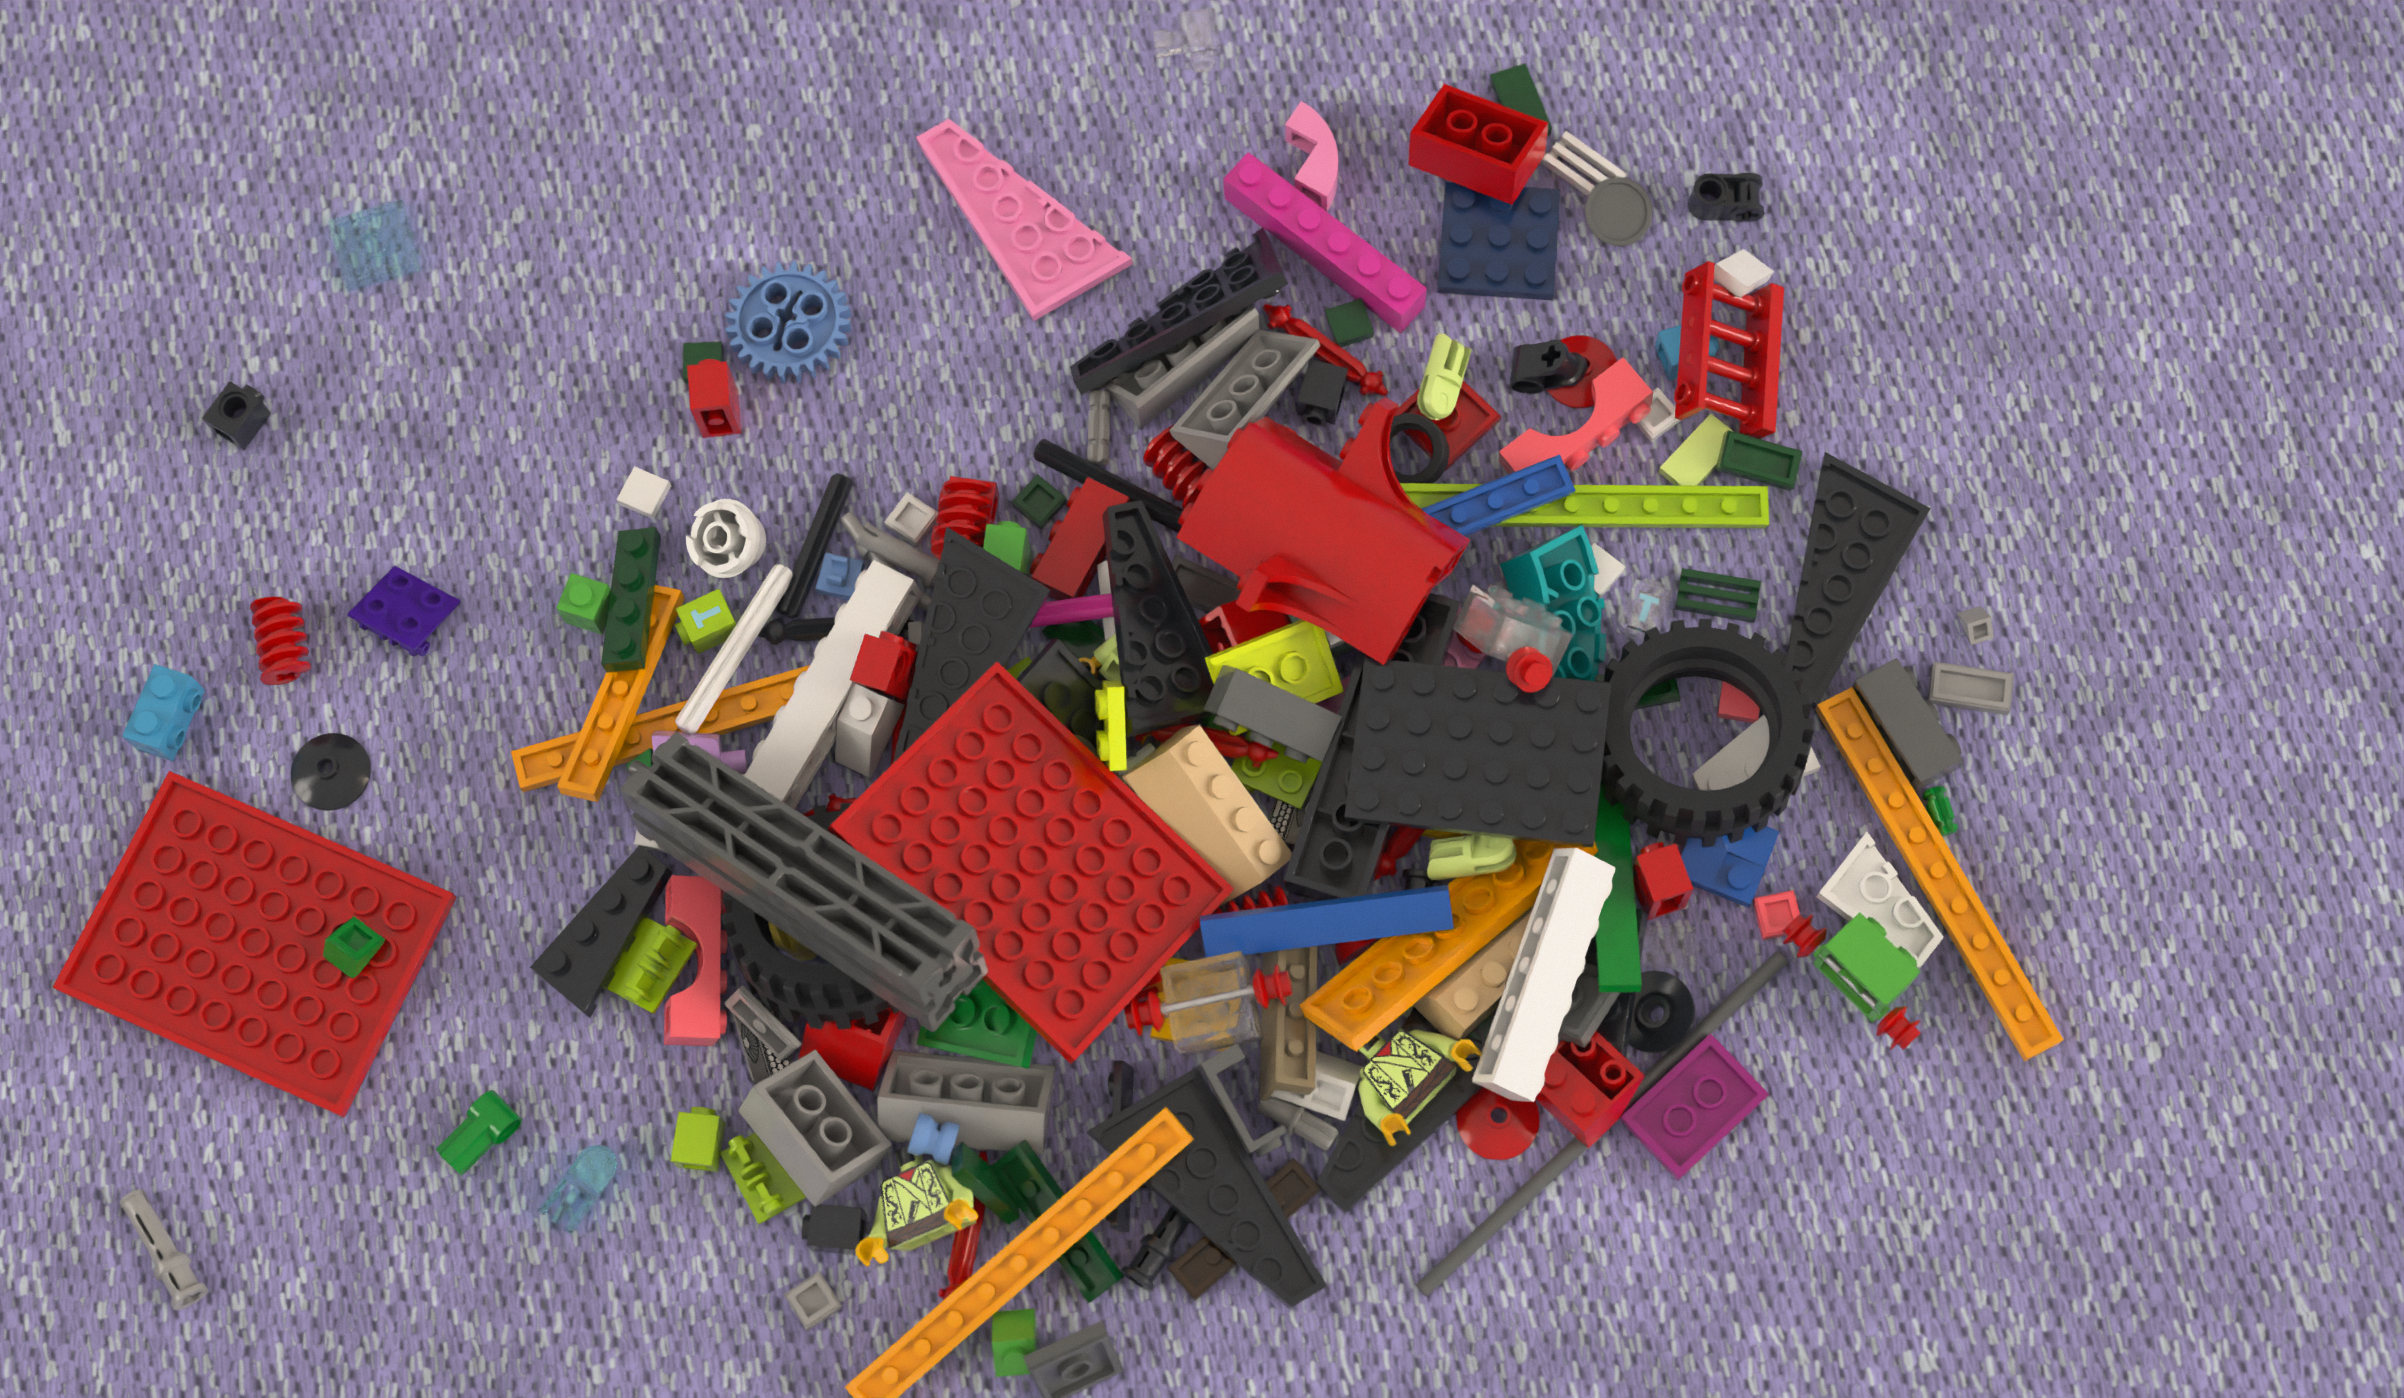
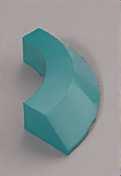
M1580 525L1500 563V567L1506 579L1513 609L1514 634L1512 652L1521 647H1534L1550 659L1553 668L1551 677L1595 681V675H1598L1599 663L1605 662L1606 634L1601 633V610L1605 609L1604 598H1598V594L1594 590V575L1599 574L1583 525Z

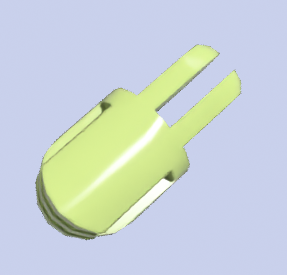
M1442 333L1435 337L1417 400L1420 412L1427 419L1432 420L1445 418L1454 410L1472 352L1471 348L1464 347L1460 342L1452 340L1449 336Z
M1481 835L1435 839L1430 843L1431 850L1429 852L1427 874L1431 880H1445L1501 872L1508 869L1514 863L1517 856L1516 847L1512 839Z

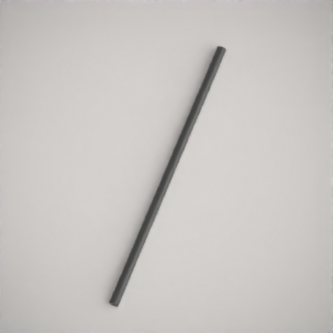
M1776 951L1702 1019L1679 1045L1670 1049L1644 1073V1079L1622 1115L1710 1033L1712 1034L1786 966L1788 964L1787 959L1780 952ZM1576 1137L1573 1138L1415 1284L1425 1297L1430 1295L1588 1148Z

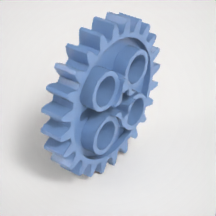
M793 261L790 269L784 271L781 263L777 262L775 273L772 274L764 266L761 267L763 277L759 280L749 274L748 279L751 286L749 288L739 285L736 287L741 299H730V306L735 312L725 314L728 324L731 325L725 328L729 339H733L730 342L733 353L739 352L738 358L740 363L744 365L750 362L749 368L754 375L763 368V374L767 381L775 373H778L782 384H785L788 374H794L798 383L801 382L802 372L805 371L815 378V367L818 365L829 370L828 356L837 359L841 358L836 345L848 346V339L844 333L852 331L851 323L847 320V318L852 316L850 307L845 305L848 302L845 293L838 292L839 286L837 281L832 280L827 283L828 277L824 270L814 276L812 264H808L803 272H801L796 261ZM802 293L795 304L797 294ZM775 296H786L785 300L781 303H769ZM811 307L822 308L816 315L805 314ZM762 329L772 330L767 337H755ZM781 341H782L783 344H782L781 349H780L779 351H774V350H776V349L779 347V345H780V343H781ZM797 341H808V344L802 349L791 348Z

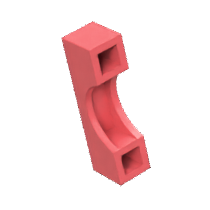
M1622 357L1592 380V396L1595 408L1589 420L1580 429L1567 435L1550 436L1529 428L1499 451V463L1508 474H1511L1560 454L1566 470L1569 468L1571 471H1574L1588 460V453L1597 446L1606 447L1620 435L1619 430L1631 421L1633 424H1636L1649 414L1653 391Z
M672 875L666 884L665 925L674 927L686 938L696 942L698 946L694 950L697 958V973L693 984L684 991L670 996L664 1004V1045L714 1046L720 1039V1034L726 1033L727 1012L726 1010H720V994H725L727 989V971L721 969V954H725L727 950L726 930H721V914L726 913L727 910L723 903L724 891L702 876Z

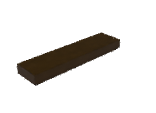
M1294 1157L1265 1182L1287 1220L1321 1191V1188ZM1203 1236L1167 1269L1193 1300L1197 1301L1237 1264L1207 1237Z

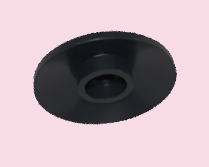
M328 733L317 736L303 745L293 760L291 766L293 789L297 796L312 808L324 811L344 808L356 801L368 785L371 774L369 756L359 742L347 735ZM332 762V770L329 773L322 774V765Z
M1656 970L1642 972L1641 992H1636L1628 1045L1646 1053L1665 1052L1679 1045L1689 1034L1695 1018L1694 1000L1688 987L1676 976ZM1655 1008H1662L1664 1011L1663 1018L1659 1021H1652L1651 1013Z

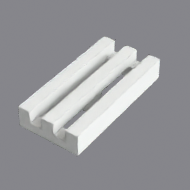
M1567 131L1561 136L1559 143L1556 142L1552 147V151L1547 153L1542 160V164L1586 196H1589L1595 186L1557 160L1558 156L1598 184L1608 178L1566 149V147L1608 177L1627 178V173Z

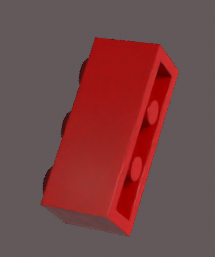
M1087 477L1082 488L1077 486L1073 490L1067 503L1069 511L1063 521L1058 519L1053 525L1048 537L1051 543L1044 554H1037L1029 572L1032 575V579L1052 590L1049 597L1055 600H1065L1084 596L1098 571L1097 565L1102 563L1107 555L1102 515L1109 506L1129 503L1130 497Z

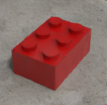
M1443 84L1410 132L1408 165L1512 205L1545 156L1548 122Z

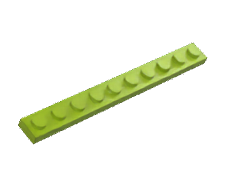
M1400 483L1408 497L1420 509L1483 485ZM1574 485L1576 491L1573 494L1491 527H1577L1583 525V527L1766 529L1769 526L1768 486Z

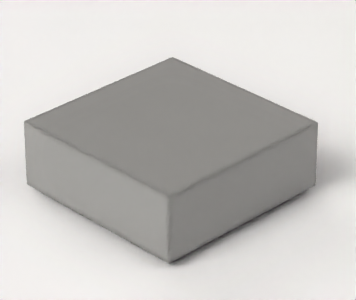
M820 1271L784 1294L807 1331L843 1308Z

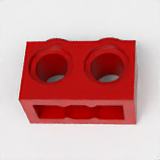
M885 631L880 632L879 638L865 634L850 680L874 691L907 701L916 668L915 663L918 652L915 650L917 644Z
M1658 842L1640 850L1641 855L1636 856L1633 865L1634 889L1640 905L1648 913L1647 921L1684 909L1692 894L1693 886L1676 843L1664 846L1663 842Z

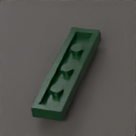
M656 527L618 531L601 665L607 673L645 669L661 535Z
M1026 1140L1017 1144L990 1166L1031 1224L1065 1195ZM1091 1230L1057 1258L1088 1303L1095 1300L1125 1277Z

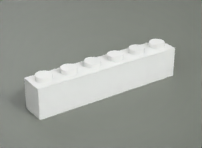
M1578 848L1553 850L1472 1082L1512 1101H1535L1536 1095L1541 1091L1544 1084V1072L1550 1055L1553 1054L1557 1047V1035L1563 1017L1571 1007V995L1576 980L1585 967L1584 957L1590 940L1597 932L1600 911L1604 900L1611 892V880L1615 867Z

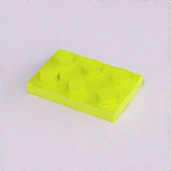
M1302 619L1205 657L1213 684H1215L1222 666L1227 665L1238 668L1314 704L1344 692L1324 629ZM1238 726L1236 732L1229 730L1232 735L1248 731L1241 726Z
M1103 680L1102 690H1095L1096 714L1099 720L1104 722V730H1096L1097 755L1100 761L1106 762L1110 771L1127 770L1124 686L1119 680Z

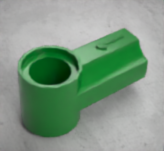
M494 1090L487 1091L481 1095L466 1113L467 1118L435 1149L462 1176L493 1145L505 1142L522 1123V1118Z

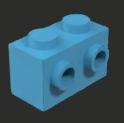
M154 664L122 737L139 751L174 761L179 748L184 743L186 732L194 713L201 704L205 689L190 675Z

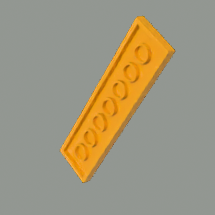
M1512 839L1516 847L1517 856L1514 863L1508 869L1496 873L1455 878L1448 884L1454 929L1381 938L1300 1004L1304 1017L1356 1052L1535 904L1554 849L1578 848L1594 856L1598 852L1595 841L1594 847L1589 848Z

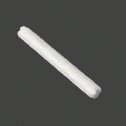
M781 564L773 566L676 718L675 723L679 729L689 734L697 732L789 587L793 577L792 571Z

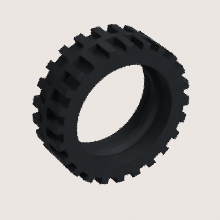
M1701 618L1699 619L1698 627L1685 628L1684 620H1677L1671 622L1669 632L1660 634L1657 627L1645 631L1644 641L1641 645L1638 646L1633 640L1624 645L1621 660L1618 662L1612 658L1605 668L1604 680L1598 681L1611 683L1601 782H1604L1606 785L1605 798L1611 806L1618 802L1624 806L1623 818L1631 825L1637 819L1648 824L1646 834L1658 839L1660 832L1663 831L1675 835L1673 844L1676 843L1682 846H1686L1687 837L1701 838L1702 847L1715 846L1716 837L1724 835L1728 836L1730 843L1740 841L1746 828L1751 826L1757 833L1767 827L1769 816L1772 813L1779 817L1786 809L1790 795H1795L1800 786L1814 732V719H1809L1812 707L1810 694L1800 693L1803 678L1797 669L1788 673L1784 668L1787 656L1779 648L1771 654L1764 648L1766 638L1756 632L1751 639L1738 634L1740 625L1728 622L1726 630L1712 628V619ZM1707 677L1733 685L1748 695L1762 710L1767 719L1769 747L1763 763L1752 777L1724 789L1693 790L1665 781L1650 771L1637 757L1633 749L1630 723L1634 709L1641 697L1653 687L1673 678Z
M841 803L840 811L832 812L827 811L826 805L813 807L814 815L807 818L827 830L852 803ZM724 891L723 903L728 913H724L722 917L723 925L728 935V942L748 987L753 994H759L763 1005L770 1011H774L779 1006L785 1020L797 1023L800 1016L806 1017L810 1028L823 1029L825 1021H835L838 1030L851 1029V1020L865 1018L867 1025L878 1022L877 1013L891 1008L894 1014L900 1011L832 964H808L781 954L771 937L768 921Z

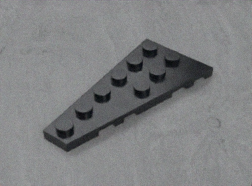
M1262 227L1252 235L1255 242L1244 250L1240 251L1239 248L1235 247L1224 255L1226 259L1215 271L1213 269L1201 271L1157 303L1159 311L1149 319L1143 321L1141 317H1138L1128 324L1130 329L1120 340H1106L1070 366L1074 384L1080 394L1083 395L1088 391H1098L1104 388L1111 379L1124 372L1131 373L1136 371L1144 364V361L1155 355L1167 354L1173 351L1183 340L1191 336L1205 334L1212 328L1213 324L1222 319L1236 317L1243 313L1250 304L1260 299H1269L1277 295L1282 287L1288 285V282L1264 228Z
M1826 452L1821 464L1786 653L1787 659L1784 667L1788 673L1794 669L1799 671L1803 678L1800 693L1810 694L1812 708L1814 709L1822 699L1931 509Z
M946 527L944 546L935 575L936 581L931 603L927 610L915 663V673L907 698L908 704L902 729H900L893 763L996 662L1004 668L1006 667L1052 591L949 527Z
M1415 1007L1401 1028L1406 1032L1417 1029L1441 1034ZM1494 1010L1489 1015L1492 1020H1494L1496 1011ZM1475 1028L1473 1031L1480 1036L1481 1042L1469 1038V1035L1464 1039L1471 1040L1482 1052L1486 1042L1485 1036L1480 1029ZM1470 1054L1466 1057L1465 1060L1473 1067L1469 1072L1464 1071L1457 1062H1453L1457 1066L1456 1074L1407 1124L1411 1132L1409 1135L1403 1130H1398L1392 1134L1396 1142L1394 1146L1388 1144L1383 1132L1365 1116L1362 1102H1360L1342 1138H1340L1316 1181L1321 1190L1344 1215L1484 1088L1472 1082L1481 1056Z
M1196 1068L1088 1130L1087 1134L1112 1154L1160 1111L1167 1107L1194 1140L1144 1183L1288 1309L1293 1308L1327 1286Z

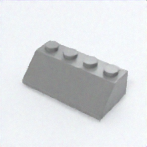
M892 1050L878 1094L877 1127L889 1140L901 1143L910 1142L919 1112L931 1115L934 1121L941 1125L946 1121L960 1124L954 1146L964 1142L968 1147L981 1151H1010L1017 1144L1026 1140L1036 1154L1043 1155L1049 1128L1055 1066L1030 1064L1029 1069L985 1059Z

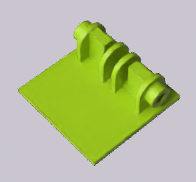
M1249 731L1248 734H1247V736H1246V739H1247L1249 742L1252 741V740L1249 739V736H1250L1251 731ZM1273 742L1271 748L1279 752L1278 758L1267 759L1258 768L1252 766L1253 762L1248 756L1235 759L1231 769L1248 793L1253 794L1257 790L1300 810L1322 765V761L1308 758L1306 764L1284 755L1286 747L1276 742Z
M642 918L633 934L636 937L628 952L623 951L613 969L616 974L608 988H604L655 1014L698 944L682 936L680 931L670 925L665 927L649 918Z
M756 1133L746 1138L743 1135L734 1137L728 1142L730 1147L720 1152L759 1225L807 1198Z

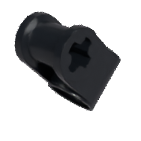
M1749 172L1739 174H1703L1694 183L1688 201L1689 211L1695 218L1704 221H1757L1764 216V207L1760 204L1759 189L1763 186V178L1759 174ZM1700 194H1710L1715 200H1705Z
M1559 340L1516 346L1513 349L1510 388L1519 393L1537 394L1545 390L1572 387L1577 385L1585 376L1587 362L1580 354L1569 352L1567 346Z

